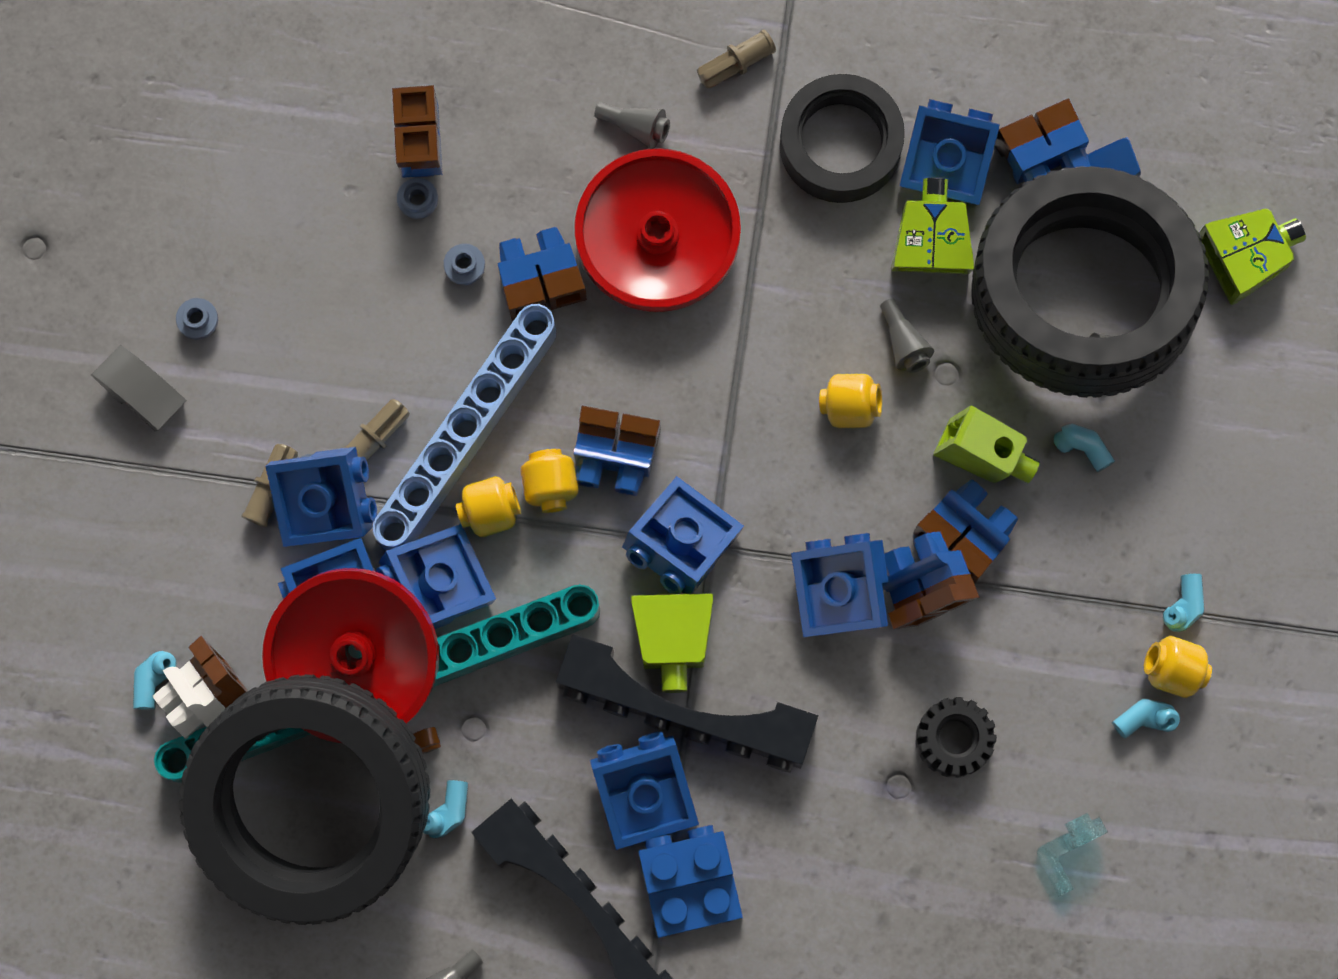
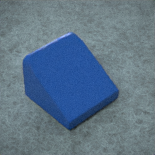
M1128 137L1119 139L1087 154L1091 166L1111 168L1138 177L1141 175L1138 161Z

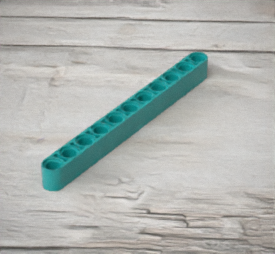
M573 585L438 637L439 664L433 687L590 627L597 621L600 614L597 594L589 586ZM577 597L589 599L593 604L591 611L585 616H574L569 611V605L572 600ZM545 612L551 615L553 621L549 629L544 632H536L529 627L530 619L536 613ZM501 627L508 628L512 631V640L508 645L498 648L490 644V635L495 629ZM458 643H467L472 646V654L464 663H455L450 660V651ZM207 727L196 730L187 739L181 736L161 745L154 757V765L157 772L168 780L182 783L183 771L187 768V765L179 773H171L168 765L169 759L177 751H184L188 759L195 743L200 739V736ZM286 728L273 732L263 740L256 742L246 752L241 761L311 734L302 728Z

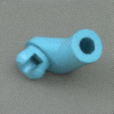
M1068 424L1062 427V431L1054 435V444L1061 452H1070L1073 448L1084 451L1097 472L1115 462L1100 436L1094 430L1075 424Z
M1185 574L1180 576L1182 598L1171 607L1165 609L1163 613V622L1170 630L1174 632L1187 630L1203 615L1204 596L1201 574Z
M164 651L155 652L135 669L133 709H155V699L153 698L155 688L167 678L163 670L168 667H176L177 663L174 655Z
M1142 699L1115 719L1112 724L1116 731L1126 739L1141 726L1165 732L1173 731L1180 723V716L1172 705Z
M447 781L445 803L428 814L427 824L423 830L424 834L432 838L444 837L463 823L466 812L468 782Z

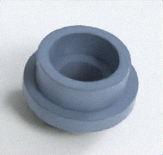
M413 178L400 186L397 192V203L403 214L410 218L421 219L429 216L436 209L438 194L434 185L428 180ZM421 194L425 196V201L420 205L412 204L411 198L414 195Z
M456 245L445 255V273L454 283L460 285L472 284L479 280L484 273V256L473 245ZM463 257H467L472 261L471 265L466 269H461L456 265L457 261Z
M189 299L179 307L176 314V324L181 333L186 337L195 340L204 339L215 331L218 325V313L215 307L205 299ZM194 312H202L203 319L199 323H190V316Z

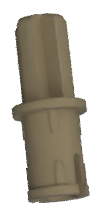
M763 29L757 35L737 46L732 44L727 46L725 53L700 66L697 69L699 79L706 88H712L737 73L743 75L747 73V67L770 54L776 53L775 44L769 33Z
M391 399L367 425L362 423L359 426L362 430L345 448L356 447L358 457H365L368 460L380 447L383 449L387 447L384 442L409 417V411L398 400Z
M276 444L267 464L271 461L297 458L298 452L285 444ZM265 467L261 477H255L254 481L257 485L241 517L256 525L267 528L268 521L274 510V503Z

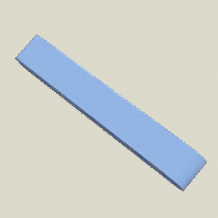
M531 304L519 312L375 518L373 534L385 551L417 540L556 338V327L552 312L547 307L540 304ZM540 320L548 326L543 333L532 335L526 331V327L530 322ZM510 354H519L524 358L523 363L515 369H509L502 365L504 358ZM488 387H495L501 391L496 401L485 403L479 399L482 390ZM463 421H472L477 425L475 432L468 437L458 436L455 433L456 427ZM439 455H449L453 458L451 467L445 471H435L431 468V464ZM425 489L429 492V497L423 505L412 506L408 504V496L413 490ZM392 523L403 524L405 531L400 539L395 541L384 539V531L388 525Z

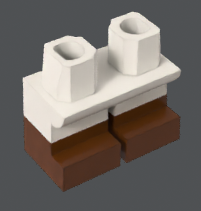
M202 636L189 646L194 657L181 669L168 667L163 670L169 682L153 695L157 704L168 714L166 718L170 724L186 739L201 725L205 724L208 727L230 704L248 691L228 662Z

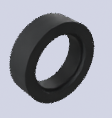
M833 74L818 78L801 88L791 99L785 110L780 134L782 162L791 179L802 190L813 197L835 203L862 200L879 191L893 176L904 144L905 129L903 118L897 104L889 93L869 79L851 74ZM837 104L854 106L863 110L874 120L880 131L882 146L877 157L869 165L851 173H835L818 166L808 156L802 142V130L807 120L824 107Z

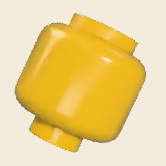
M867 374L833 375L828 382L827 389L820 390L821 414H827L831 425L836 428L870 427L875 417H880L882 413L880 384H874L872 377Z
M545 449L530 453L528 455L529 460L521 466L520 470L526 502L533 506H541L542 513H554L567 509L566 502L578 495V484L573 459L570 456L563 455L561 449Z
M498 476L466 485L462 490L463 502L456 504L457 514L462 527L471 526L473 532L479 537H486L511 529L515 525L516 516L521 514L519 501L512 483L505 484Z
M1168 636L1160 642L1153 643L1147 651L1144 660V672L1148 674V679L1154 688L1183 698H1188L1194 695L1200 688H1205L1212 674V667L1208 664V655L1202 646L1173 636Z

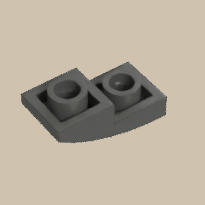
M122 345L91 374L121 404L125 403L155 432L187 401L162 377Z

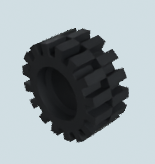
M963 697L946 698L930 707L921 718L916 730V747H919L921 753L919 756L922 761L925 760L930 765L928 768L934 772L942 773L941 775L945 777H964L979 770L992 756L995 750L993 747L997 739V735H994L993 730L995 724L993 720H989L987 716L989 714L985 708H979L977 702L973 700H963ZM951 721H959L970 729L972 744L966 752L953 754L943 748L940 743L939 734L944 724Z

